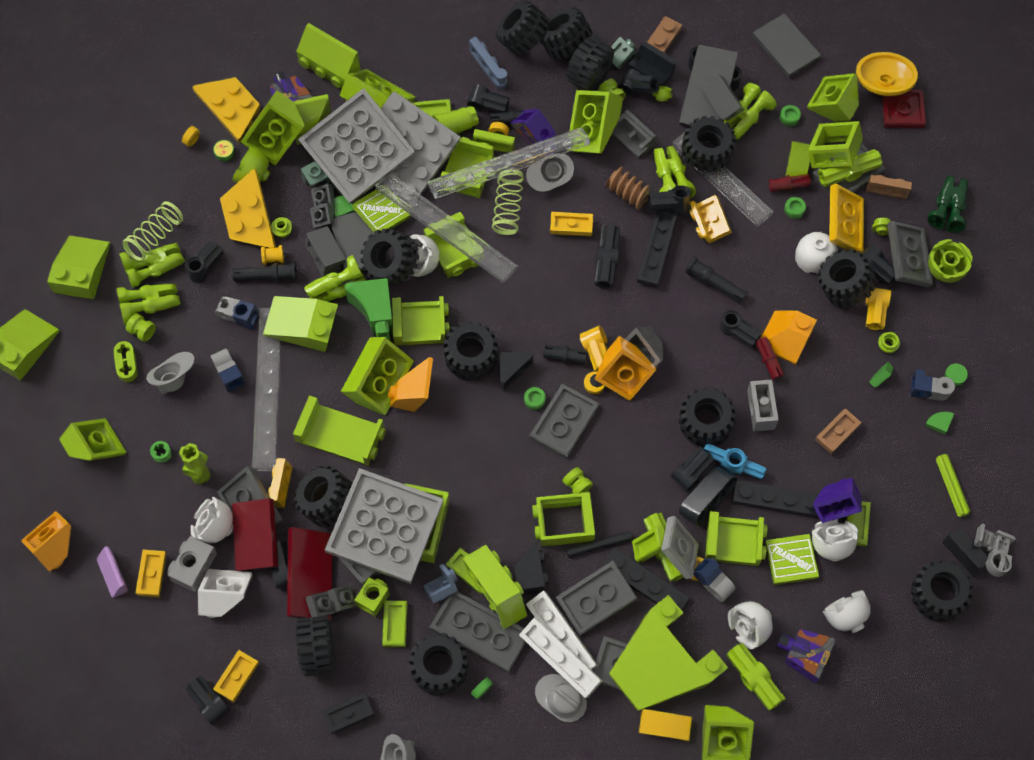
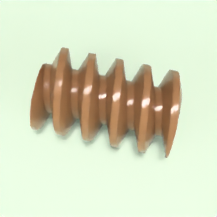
M620 167L610 176L606 187H609L611 192L616 191V195L622 196L624 201L629 200L630 205L636 204V209L640 210L648 202L650 186L647 185L641 188L643 181L641 180L636 184L637 177L633 176L631 179H628L630 172L627 171L625 174H622L623 167Z

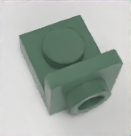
M619 37L611 46L614 49L612 63L618 69L632 55L637 56V52L634 50L637 46L629 39L625 41Z
M316 161L301 168L302 179L306 185L314 186L328 179V176Z

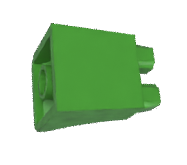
M388 279L347 283L345 291L348 302L365 316L373 335L386 337L390 341V333H393V319Z

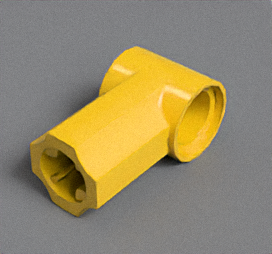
M875 288L874 291L870 292L871 296L869 298L866 297V306L868 307L865 327H868L869 330L877 331L883 330L885 327L886 311L890 303L891 290Z
M601 326L580 334L581 343L584 349L588 351L594 371L598 372L604 355L608 350L606 346L607 337Z

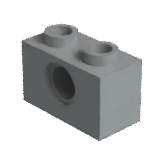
M772 380L750 381L747 394L753 432L775 430L778 423V414Z
M190 536L187 541L182 543L179 549L180 554L176 561L171 562L168 568V577L172 582L196 592L217 552L213 546ZM189 560H196L192 567L185 566Z

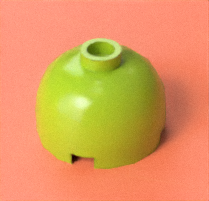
M250 146L232 178V181L238 183L254 169L257 170L260 182L265 183L270 174L267 170L269 161L266 155L258 148Z
M950 239L940 241L934 245L928 257V267L931 274L937 280L946 283L957 282L965 277L972 263L970 250L963 243L959 242L958 244Z

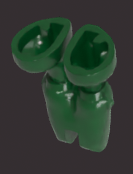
M948 175L940 195L936 197L938 210H932L928 213L927 222L935 229H943L946 221V212L951 207L946 230L947 232L956 233L963 231L967 225L966 219L960 213L967 206L968 180L961 178L958 186L954 187L955 176Z

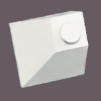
M207 569L198 590V615L210 618L223 616L244 598L252 578V572Z

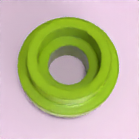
M659 86L658 92L652 93L658 101H668L673 96L671 88Z
M284 217L275 219L271 224L272 233L280 238L287 237L292 231L290 220Z
M888 218L874 220L872 231L881 236L889 234L887 224L891 220Z
M886 332L879 337L878 346L883 352L893 353L898 350L900 340L895 333ZM885 342H891L892 346L887 345Z

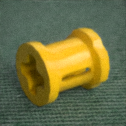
M279 245L278 248L266 249L261 247L263 266L267 265V263L275 262L284 264L283 245Z

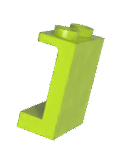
M462 137L451 153L445 172L442 171L440 176L441 188L480 198L494 159V147L484 142L478 143Z
M461 212L423 229L424 235L431 238L438 246L440 253L438 263L447 278L459 276L464 270L470 267H477L485 260L484 250L478 247L465 225Z
M439 296V301L401 303V297L392 298L394 345L444 343V340H446L445 335L449 332V322L445 323V316H449L448 303H444V296Z
M710 511L707 524L705 558H712L716 562L759 566L761 560H765L766 546H762L763 538L767 536V525L764 524V517H759L758 520L719 517V512Z

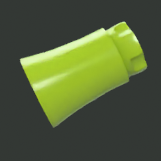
M471 106L432 115V118L456 134L479 124L477 112Z

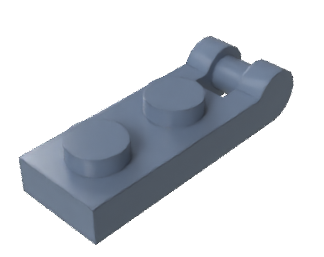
M477 37L470 39L469 50L494 85L498 89H505L507 87V71L499 68L496 58L489 55L488 49L483 42L480 43Z

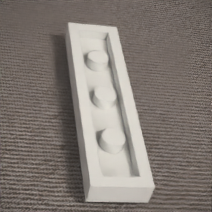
M542 591L526 604L534 617L591 670L598 666L546 591Z
M533 618L519 634L585 698H588L602 682L586 664L537 618Z

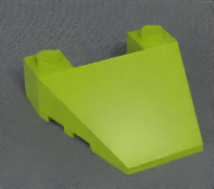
M669 595L651 608L644 616L609 672L610 677L637 711L703 688L728 668L714 650L695 663L667 627L677 620L683 612Z

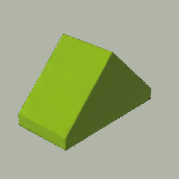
M792 141L785 177L787 175L797 176L808 173L810 164L808 149L810 144Z

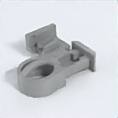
M981 524L977 528L974 545L978 547L984 546L987 548V551L992 550L988 554L986 568L993 576L1002 577L1012 567V556L1008 555L1009 545L1015 541V537L1002 531H997L994 534L985 530V524ZM993 559L1000 561L998 568L994 565Z

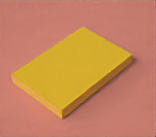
M835 183L830 186L829 242L847 251L853 249L856 253L858 251L862 253L864 198Z

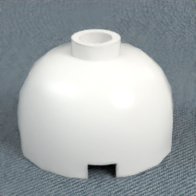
M812 232L805 235L799 241L795 260L804 272L817 273L816 275H818L822 262H826L828 256L832 257L834 252H838L837 245L829 242L828 234Z
M425 235L409 236V238L415 241L414 245L418 247L416 254L419 255V259L416 260L418 267L413 269L415 272L413 276L430 274L439 262L440 253L438 246L431 238Z
M212 497L213 500L207 499L202 503L194 516L197 519L196 525H191V535L193 538L205 543H217L226 536H229L233 531V514L227 504L215 497Z
M838 519L825 523L818 522L815 525V529H812L813 546L817 553L826 559L839 561L849 557L856 549L858 530L851 522L845 521V524L838 523Z
M863 590L851 593L853 598L842 597L825 608L823 613L832 627L840 631L851 630L852 633L865 627L863 623L869 618L870 604Z
M743 602L728 612L730 629H735L740 636L735 638L739 643L743 642L746 648L753 649L759 647L770 637L773 628L772 616L759 603Z

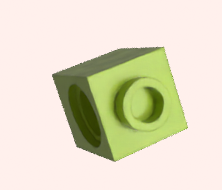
M369 577L355 599L356 606L376 617L384 605V601L390 595L387 588L388 585L378 578L373 580ZM370 592H378V598L374 600L368 598Z

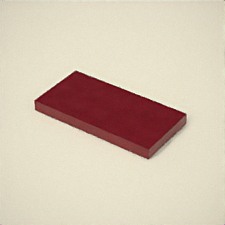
M296 527L289 528L287 617L298 619L311 617L306 597L332 590V555L325 552L332 533ZM327 615V618L331 621V615Z

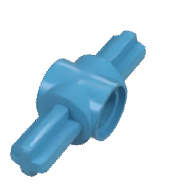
M709 443L705 445L704 449L711 453L715 461L720 462V466L727 472L740 475L744 472L758 479L764 477L766 468L747 460L748 456L742 450L728 448L725 451ZM735 458L739 461V464H732L729 459Z

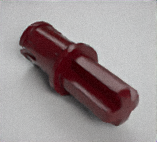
M809 174L787 175L782 178L768 179L770 192L787 189L791 191L792 188L809 186L811 180Z
M768 338L758 339L756 345L763 358L762 363H765L771 380L785 375L777 360L778 355L774 353Z

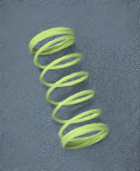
M506 168L498 172L497 183L499 186L496 189L498 196L495 198L497 206L494 208L496 216L493 218L492 229L502 235H512L518 232V225L514 223V221L520 219L517 214L508 212L497 215L496 213L497 207L510 212H516L521 209L515 203H501L499 205L497 203L498 197L510 202H518L522 199L516 193H503L500 195L498 193L500 187L511 192L523 190V187L518 183L524 180V174L517 169ZM503 172H514V173H506V174H503V175L500 176V174L503 173ZM518 175L522 178L519 180H507L503 176ZM499 180L505 182V184L501 185L499 183ZM504 185H517V186H520L521 189H520V190H510V189L504 188L503 186H504ZM502 195H516L520 199L510 200L502 197ZM511 204L518 206L519 209L509 210L501 207V205ZM504 214L514 215V216H517L518 219H515V220L504 219V218L500 217L499 215H504ZM499 217L502 220L495 221V218ZM496 224H510L516 227V229H503Z
M163 202L161 207L156 209L155 214L149 215L148 221L141 223V228L135 229L133 235H129L123 240V247L132 258L142 261L146 257L145 252L151 253L150 246L143 239L135 236L137 230H141L143 236L150 244L154 246L159 244L152 233L142 229L144 223L149 224L156 236L161 239L166 238L165 232L158 225L150 222L152 216H156L159 224L169 232H173V227L169 221L176 225H180L183 222L181 211L171 202ZM164 205L172 207L178 213L180 219L173 211L165 208ZM161 209L167 219L158 215L157 211ZM166 210L171 212L178 219V221L170 217ZM158 217L164 219L170 225L171 230L165 228ZM151 224L159 228L164 237L159 236L153 230ZM143 231L149 233L156 240L157 244H153ZM136 238L145 243L149 251L143 249ZM127 241L133 243L140 250L142 258L136 256L131 251Z

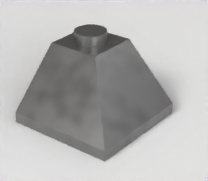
M651 326L636 327L625 338V340L637 346L655 367L663 361L662 341Z

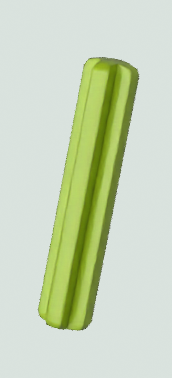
M947 454L940 455L936 458V462L956 513L959 517L966 516L970 513V509L949 456Z

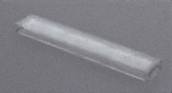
M684 133L675 139L671 145L681 155ZM720 167L717 172L711 170V173H706V170L700 172L757 227L773 214V211L726 167L723 169Z

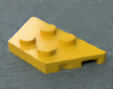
M236 77L194 85L192 88L195 94L240 143L246 129L250 128L253 118L260 111V104Z
M254 169L220 198L229 238L268 248H276L257 170Z

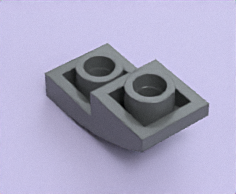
M325 184L312 188L314 207L310 208L313 228L316 229L333 224V185Z
M350 585L306 597L311 617L327 616L356 607Z

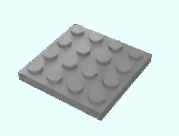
M364 88L298 139L349 204H352L415 154L413 148Z
M393 91L381 110L413 148L415 154L383 178L380 183L414 206L461 140V137Z
M359 468L327 543L325 552L411 584L444 499Z

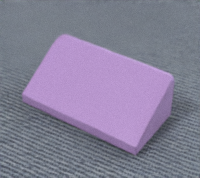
M108 546L104 547L97 558V562L111 597L115 598L128 592V588L112 550Z

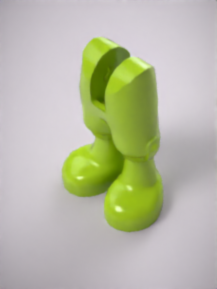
M748 83L743 88L744 98L740 103L745 110L732 119L723 122L730 124L729 129L736 126L734 128L736 140L758 121L761 110L772 111L777 106L775 99L767 91L764 90L761 93L760 87L753 83ZM758 98L753 107L747 110L750 103Z
M674 146L667 147L668 159L665 157L663 148L654 149L656 174L659 178L663 179V187L659 192L672 191L676 187L671 177V174L676 177L678 186L688 187L691 191L690 198L694 197L696 188L684 176L686 167L682 163Z
M177 243L164 245L151 250V253H145L146 257L142 261L131 258L126 252L119 254L132 288L138 287L141 281L150 276L158 277L185 262Z
M351 255L347 258V268L339 274L329 273L306 285L304 290L310 296V299L329 302L346 295L345 285L347 283L366 281L354 255Z
M176 284L145 285L140 290H127L124 287L116 288L124 325L138 312L155 313L156 311L170 309L181 304L179 296L175 295L178 292ZM145 299L141 302L129 303L132 300Z

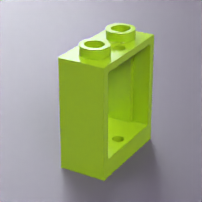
M860 122L819 124L808 149L811 167L853 166L863 140ZM846 141L845 144L825 145V143Z
M590 492L536 497V505H532L533 518H538V526H535L536 540L540 539L541 547L594 541L595 531ZM581 505L584 533L546 536L543 509Z

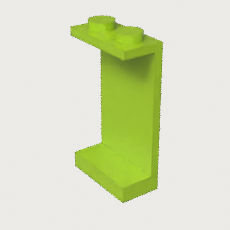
M309 395L293 436L295 442L369 466L370 461L375 460L377 456V444L379 440L382 441L384 439L386 428H384L382 419H378L376 424L319 405L318 398Z

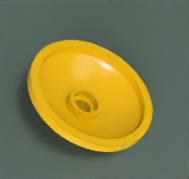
M890 52L869 54L859 61L856 69L857 79L860 84L870 92L882 96H896L908 92L915 86L918 77L917 69L910 60Z

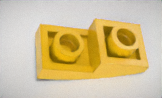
M642 709L639 733L689 741L692 717Z

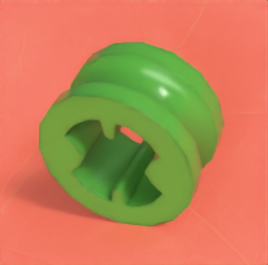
M157 441L150 448L153 459L158 463L167 462L171 458V449L164 441ZM160 448H164L166 453L164 455L161 453V456H158L156 451L158 449L161 451Z

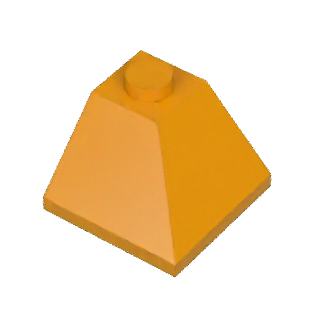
M775 311L761 338H768L774 353L779 358L796 365L817 320L799 311Z
M619 336L606 351L595 380L630 401L653 375L656 367L637 346Z
M429 357L390 387L388 398L391 399L390 407L415 412L428 399L433 358Z
M55 511L21 541L50 572L52 569L61 566L68 555L71 525Z

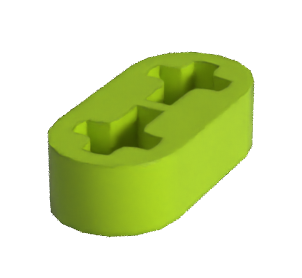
M119 342L114 347L116 372L123 382H131L136 379L138 373L135 351L129 342ZM126 348V358L124 359L121 353ZM125 365H128L130 369L129 375L124 374Z

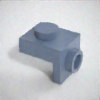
M444 564L439 565L442 576L423 585L426 594L433 603L443 600L458 591L455 585L457 577L452 569L448 570Z

